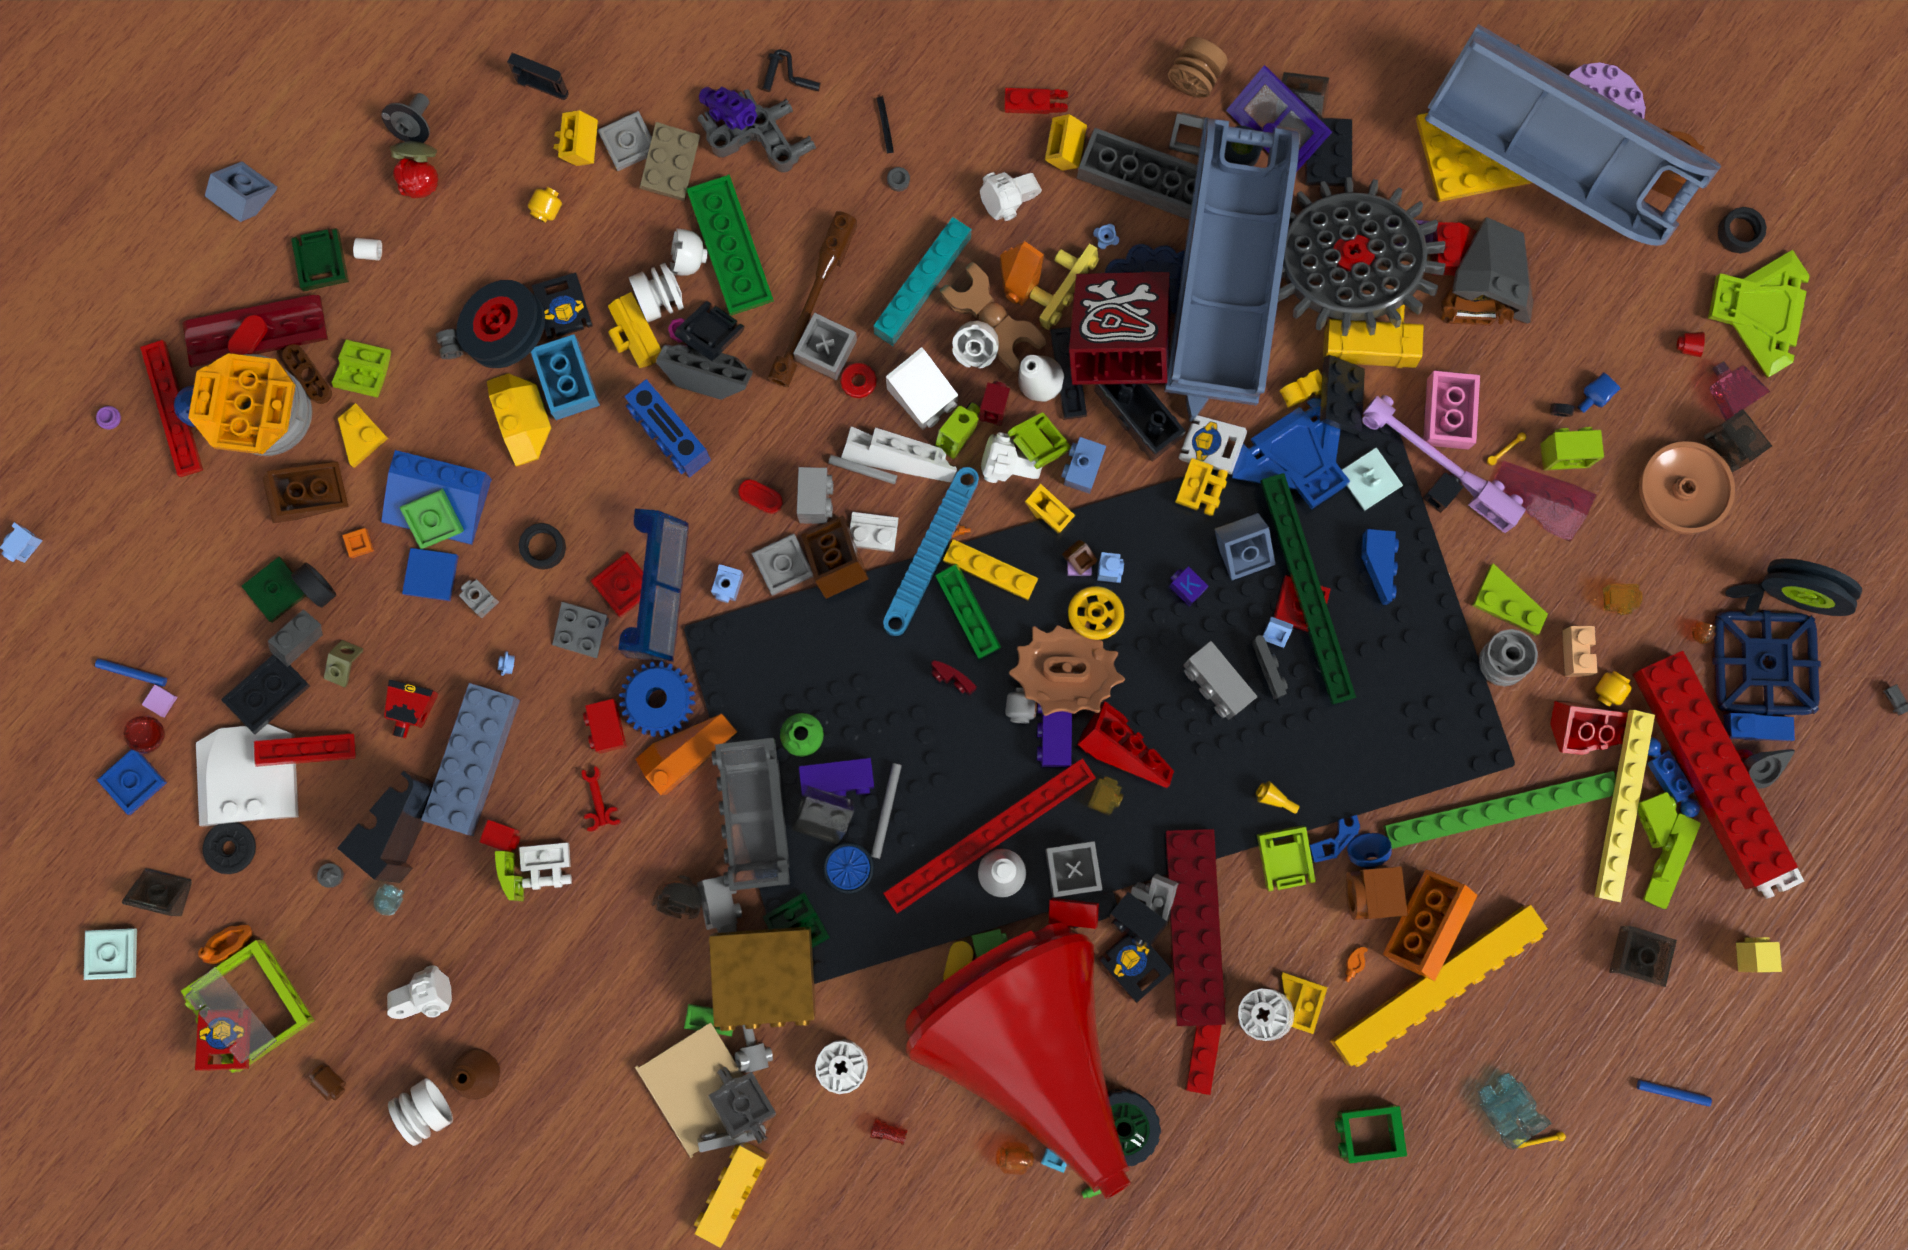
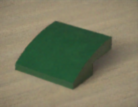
M805 892L763 916L769 929L811 926L812 948L830 938Z

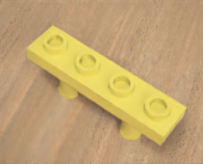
M1089 244L1079 258L1061 249L1055 257V262L1071 271L1057 292L1051 295L1038 286L1033 288L1030 299L1046 307L1039 317L1040 324L1045 329L1049 330L1052 325H1056L1061 318L1063 308L1071 304L1074 298L1076 274H1087L1090 269L1093 270L1098 264L1097 247Z

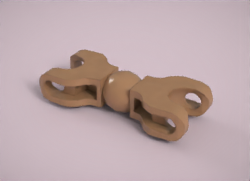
M970 262L966 266L967 275L973 282L971 288L966 292H957L949 285H946L940 289V293L955 312L973 314L977 319L979 318V321L987 323L995 330L999 340L998 358L1010 371L1016 372L1020 368L1019 360L1013 353L1016 344L1029 342L1036 349H1041L1046 345V340L1031 322L1013 320L1009 315L1007 316L1003 306L994 303L993 298L989 294L988 276L978 265Z

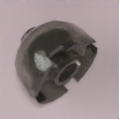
M678 875L677 878L667 879L658 886L653 897L652 906L656 904L657 911L674 918L681 919V914L689 915L688 919H694L699 915L702 896L698 887L691 882L689 877Z

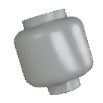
M1016 688V692H1011L1007 695L1005 714L1011 718V722L1029 723V720L1035 718L1037 702L1026 699L1023 688Z

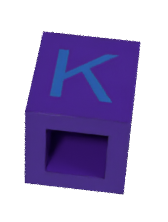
M1189 566L1184 571L1180 568L1171 577L1173 582L1169 586L1188 606L1209 587Z

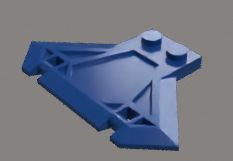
M1312 398L1307 402L1310 409L1304 412L1298 407L1251 438L1254 444L1248 449L1243 444L1233 470L1232 478L1261 483L1260 481L1264 478L1284 473L1289 488L1296 489L1308 506L1313 509L1350 483L1348 477L1336 463L1341 429L1320 421L1321 399ZM1316 416L1318 420L1313 423L1311 418ZM1260 453L1262 457L1257 460L1254 456Z

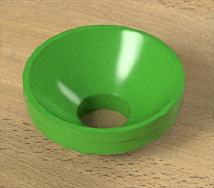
M805 713L790 716L782 725L780 739L783 747L792 755L800 757L809 756L816 752L823 742V728L820 722L812 715ZM802 726L808 730V736L805 740H797L794 737V731L797 727Z

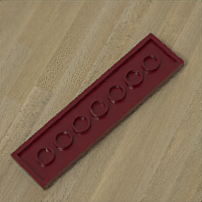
M1214 829L1165 831L1168 879L1178 883L1170 910L1176 1026L1226 1025Z

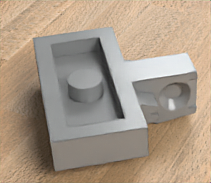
M1158 874L1152 877L1151 884L1148 883L1146 885L1137 882L1132 887L1131 894L1142 900V903L1167 921L1166 926L1168 925L1170 910L1178 883Z

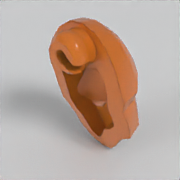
M239 925L223 929L221 932L213 935L207 941L204 948L201 947L199 949V958L208 964H218L226 961L230 956L244 948L252 936L251 927L249 925Z

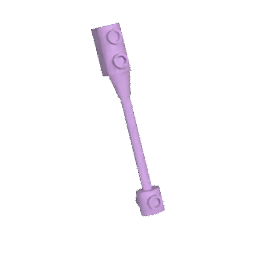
M1377 395L1362 413L1365 415L1362 419L1363 423L1367 427L1377 430L1387 423L1459 478V481L1473 496L1468 506L1504 533L1515 527L1526 510L1521 506L1523 499L1516 494L1508 496L1503 492L1505 486L1500 481H1486L1468 471H1464L1392 416L1396 409L1392 407L1394 402L1389 396L1382 395L1380 398Z

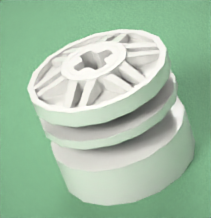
M666 263L660 264L664 275L659 277L655 267L651 268L653 277L651 280H648L643 272L628 277L647 323L661 318L660 306L662 305L666 307L670 314L673 313L670 305L672 301H675L678 310L684 308L681 290L674 274L666 266Z
M1261 988L1251 991L1243 998L1239 1005L1238 1018L1241 1027L1247 1035L1256 1040L1272 1041L1283 1037L1289 1032L1294 1021V1010L1291 1002L1284 994L1277 990ZM1262 1008L1270 1011V1014L1267 1016L1268 1021L1259 1017L1262 1014Z
M846 1039L833 1041L826 1045L817 1057L815 1065L816 1076L820 1084L829 1092L837 1094L850 1093L857 1089L866 1077L868 1070L867 1056L863 1049L853 1041ZM841 1061H845V1067L848 1068V1071H842L840 1074L837 1072L838 1067L835 1066V1063L840 1064Z
M427 1078L411 1087V1096L407 1093H401L399 1099L394 1098L388 1102L389 1113L395 1126L406 1141L413 1146L421 1143L422 1138L427 1139L430 1137V1128L434 1131H440L453 1123L452 1112L443 1094Z

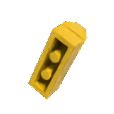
M632 292L620 297V299L614 300L608 305V308L617 327L609 330L608 333L618 353L630 349L639 368L656 363L661 348ZM625 332L629 341L624 343L620 333Z

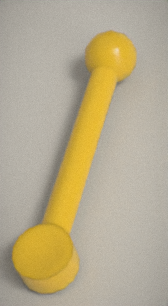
M1520 432L1517 438L1495 456H1490L1487 459V464L1490 466L1495 465L1497 459L1518 442L1524 441L1526 434Z
M1558 1132L1553 1136L1517 1142L1516 1147L1524 1148L1554 1140L1564 1141L1566 1135L1563 1132Z

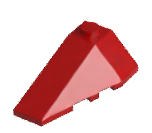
M1554 701L1550 725L1559 752L1584 755L1590 751L1604 750L1610 746L1623 744L1628 712Z

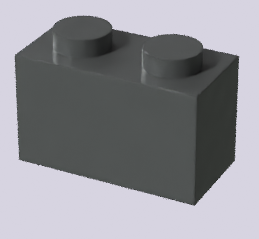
M303 609L268 640L270 652L288 667L323 636L321 624Z

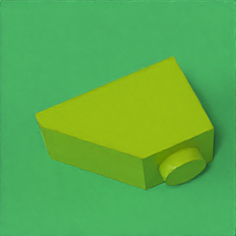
M1668 792L1639 801L1637 814L1652 848L1666 845L1677 817L1675 800L1672 796H1669Z

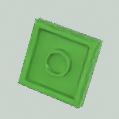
M443 488L399 507L420 549L464 531Z

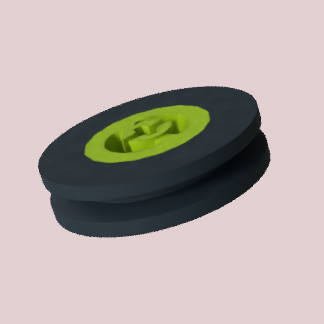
M1776 559L1771 561L1767 569L1768 575L1764 577L1762 582L1764 590L1776 599L1802 610L1829 616H1848L1853 614L1857 608L1856 600L1862 594L1860 584L1846 574L1824 565L1798 559Z

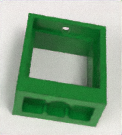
M1393 1104L1337 1111L1338 1118H1335V1128L1337 1133H1340L1342 1142L1338 1143L1340 1157L1344 1158L1345 1162L1350 1164L1407 1156L1400 1106ZM1386 1114L1391 1150L1354 1155L1349 1119Z

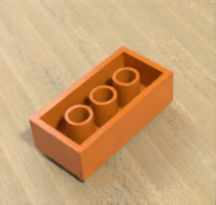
M1425 869L1407 905L1408 915L1401 917L1382 955L1396 965L1435 981L1478 895L1463 883Z

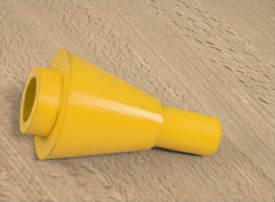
M1267 781L1265 784L1262 783L1256 791L1258 802L1280 808L1283 807L1294 814L1299 810L1300 806L1288 800L1270 781Z

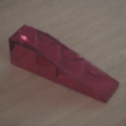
M1506 461L1502 462L1495 480L1503 483L1505 486L1503 491L1508 496L1516 494L1523 499L1522 506L1527 510L1526 512L1543 524V528L1569 542L1587 517L1596 497V494L1579 486Z

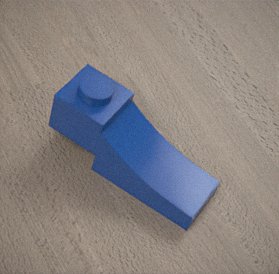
M1729 713L1723 715L1724 728L1730 739L1795 741L1794 717L1764 716L1748 713Z

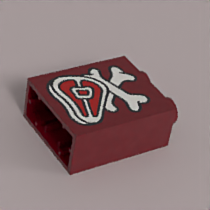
M1145 271L1140 273L1099 272L1095 274H1076L1069 345L1072 385L1167 383L1171 317L1169 272Z

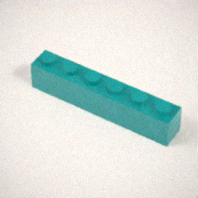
M954 217L950 219L873 325L876 336L894 346L970 241L971 228Z

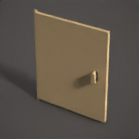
M711 1022L642 1066H635V1069L690 1158L694 1157L693 1154L699 1151L697 1139L702 1138L703 1133L716 1131V1134L726 1133V1128L708 1099V1095L719 1090L724 1084L717 1072L720 1069L723 1070V1067H727L728 1072L732 1075V1079L744 1076L738 1070L735 1060Z

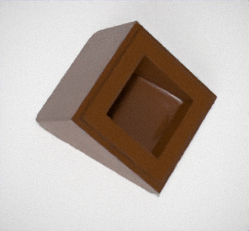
M1081 540L1075 542L1062 553L1063 557L1079 575H1082L1098 561L1088 545Z

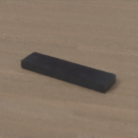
M1071 327L1050 330L1054 360L1058 362L1064 373L1062 389L1059 392L1064 420L1087 417L1083 385H1072L1069 353Z

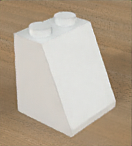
M922 347L886 376L887 390L922 430L927 426L929 428L933 427L940 420V415L944 412H951L957 406L958 394Z

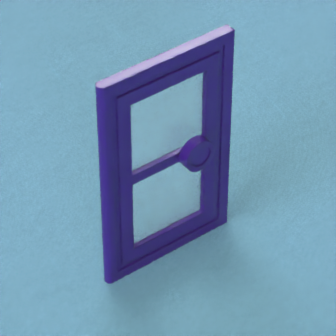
M1265 65L1226 110L1241 126H1247L1256 131L1272 133L1274 128L1297 131L1299 134V152L1296 172L1332 133ZM1263 147L1269 153L1270 148Z

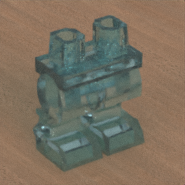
M1506 1072L1496 1079L1503 1089L1501 1092L1496 1094L1490 1085L1484 1086L1477 1092L1483 1102L1480 1106L1494 1125L1495 1130L1501 1134V1140L1507 1149L1514 1150L1532 1138L1530 1135L1535 1136L1552 1123L1544 1114L1542 1115L1536 1111V1101L1526 1090L1524 1084L1517 1082L1509 1072ZM1517 1118L1520 1120L1521 1127L1516 1124Z

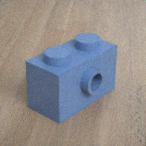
M1082 437L1079 438L1078 444L1073 442L1069 456L1073 457L1071 464H1065L1061 476L1065 478L1064 486L1090 494L1106 446Z

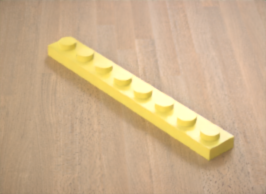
M1637 710L1628 711L1594 897L1621 902L1655 718L1654 714Z

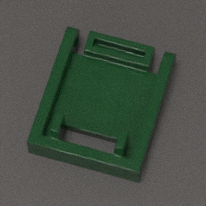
M337 228L332 229L333 239H331L328 229L300 235L302 246H300L297 237L291 238L299 285L303 292L349 282L341 237ZM332 272L333 277L313 281V276Z

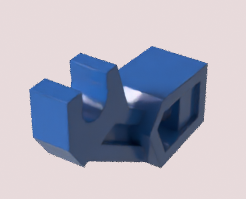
M1357 815L1350 817L1352 821L1350 827L1345 825L1344 819L1338 820L1337 835L1334 839L1329 838L1309 845L1312 863L1337 858L1353 837L1358 835L1360 824ZM1331 844V854L1325 857L1322 845Z

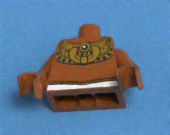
M1452 288L1441 302L1442 315L1440 319L1444 320L1445 317H1448V324L1491 326L1497 319V316L1499 317V324H1503L1504 319L1509 320L1510 323L1513 322V310L1506 308L1502 302L1485 295L1469 300L1452 293Z

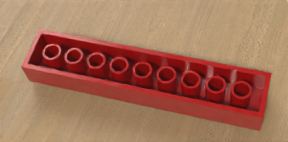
M1684 651L1678 652L1632 674L1650 710L1655 715V719L1682 771L1694 789V793L1744 889L1755 888L1798 868Z

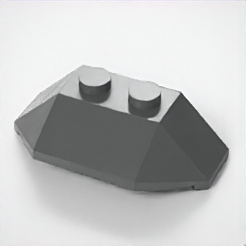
M664 345L656 359V363L677 387L720 400L745 390L753 374V371L747 368L737 357L721 353L712 362L689 345Z

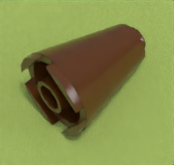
M482 1050L465 1052L453 1064L451 1084L462 1097L471 1100L482 1099L490 1095L499 1083V1064L488 1052Z

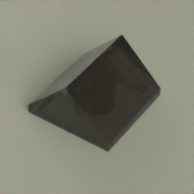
M145 868L123 898L122 904L168 916H182L192 880Z

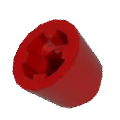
M1691 332L1678 336L1677 350H1680L1682 354L1701 358L1705 344V333Z

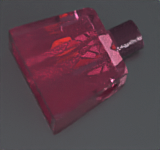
M1725 361L1712 368L1719 381L1710 386V391L1725 420H1728L1770 392L1744 365L1733 372Z

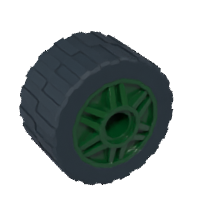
M1119 1088L1108 1091L1116 1130L1119 1123L1127 1122V1129L1122 1133H1118L1127 1165L1135 1166L1147 1160V1157L1153 1154L1156 1145L1159 1143V1135L1161 1134L1159 1116L1156 1114L1153 1105L1136 1092Z

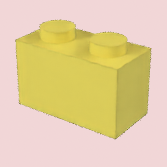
M1770 937L1744 938L1745 942L1736 943L1738 972H1782L1779 942H1770Z

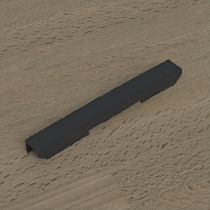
M882 95V97H876L888 154L894 153Z

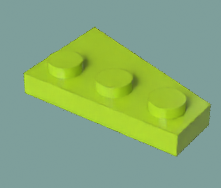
M1493 563L1490 565L1472 605L1535 636L1539 635L1548 615L1546 611Z

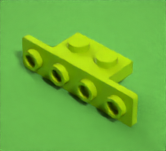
M1677 814L1667 843L1662 847L1663 850L1660 858L1654 865L1653 875L1643 897L1644 901L1661 909H1667L1701 825L1700 822L1683 814Z

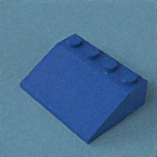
M395 450L388 472L381 522L410 530L399 507L443 488L464 529L462 533L448 539L473 545L492 479L486 472Z

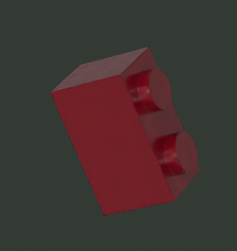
M997 381L993 383L987 382L980 408L979 421L1002 426L1010 394V388L1006 387V384Z

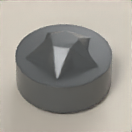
M332 863L321 866L317 873L318 882L328 888L337 887L344 877L342 868Z

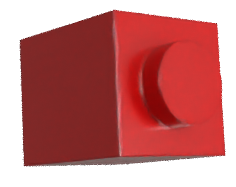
M487 820L479 842L502 851L511 852L519 844L520 836L518 834L520 830Z

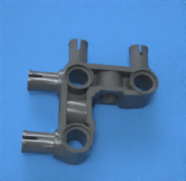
M749 89L743 91L745 95L742 92L738 95L745 99H750L755 104L756 120L764 119L765 122L763 124H756L754 122L752 126H746L743 130L738 128L732 130L726 124L718 127L709 111L704 112L705 118L702 114L697 118L707 133L706 140L711 146L712 152L717 157L723 158L739 151L741 146L752 140H757V142H761L767 158L775 169L785 173L792 169L793 165L799 161V157L816 149L809 135L794 145L789 144L777 126L776 120L793 112L787 99L771 108L757 105ZM718 141L726 142L723 146H716ZM780 156L788 157V159L783 162L777 160Z

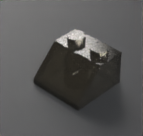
M807 786L792 830L838 844L846 833L853 815V800Z

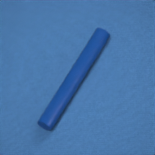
M99 658L95 662L96 668L162 687L167 683V678Z
M1638 1080L1637 1082L1638 1090L1708 1107L1712 1103V1098L1643 1080Z

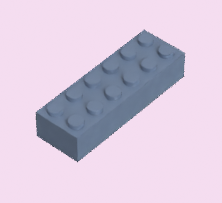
M468 684L421 821L474 836L520 702L519 699L478 685Z

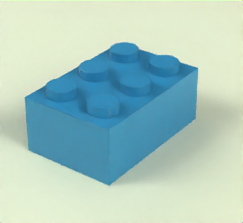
M575 334L534 347L531 354L550 412L555 420L600 406L580 343Z

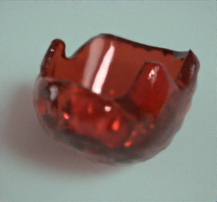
M147 715L129 720L123 732L126 745L130 749L142 754L157 750L165 738L163 725L158 719Z

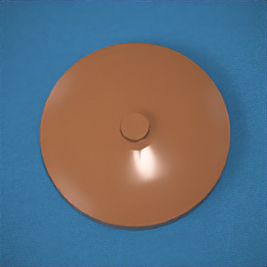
M1683 441L1661 448L1648 459L1640 475L1639 493L1646 512L1661 527L1679 534H1697L1716 526L1727 516L1735 498V482L1730 467L1716 451L1700 443Z

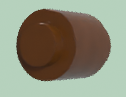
M319 1065L308 1077L311 1081L310 1085L327 1101L331 1099L335 1101L345 1092L344 1086L346 1082L329 1066Z

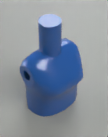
M1603 372L1596 380L1585 387L1584 394L1587 398L1577 408L1582 413H1585L1593 404L1603 407L1621 388Z

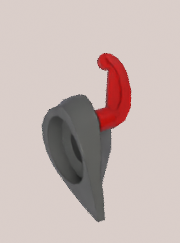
M1747 749L1737 750L1740 758L1746 759L1743 764L1754 785L1759 789L1770 786L1779 778L1795 752L1794 749L1753 754L1752 751Z

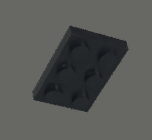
M1319 118L1332 133L1305 162V185L1320 186V182L1325 181L1328 186L1344 187L1346 178H1352V119ZM1306 125L1307 142L1314 132Z
M1332 355L1323 358L1321 422L1355 435L1362 432L1365 368Z
M272 655L221 700L253 734H257L305 692L310 685L291 665L287 667L277 657Z

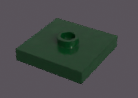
M281 557L276 558L242 585L245 592L271 623L306 597L292 579V570Z

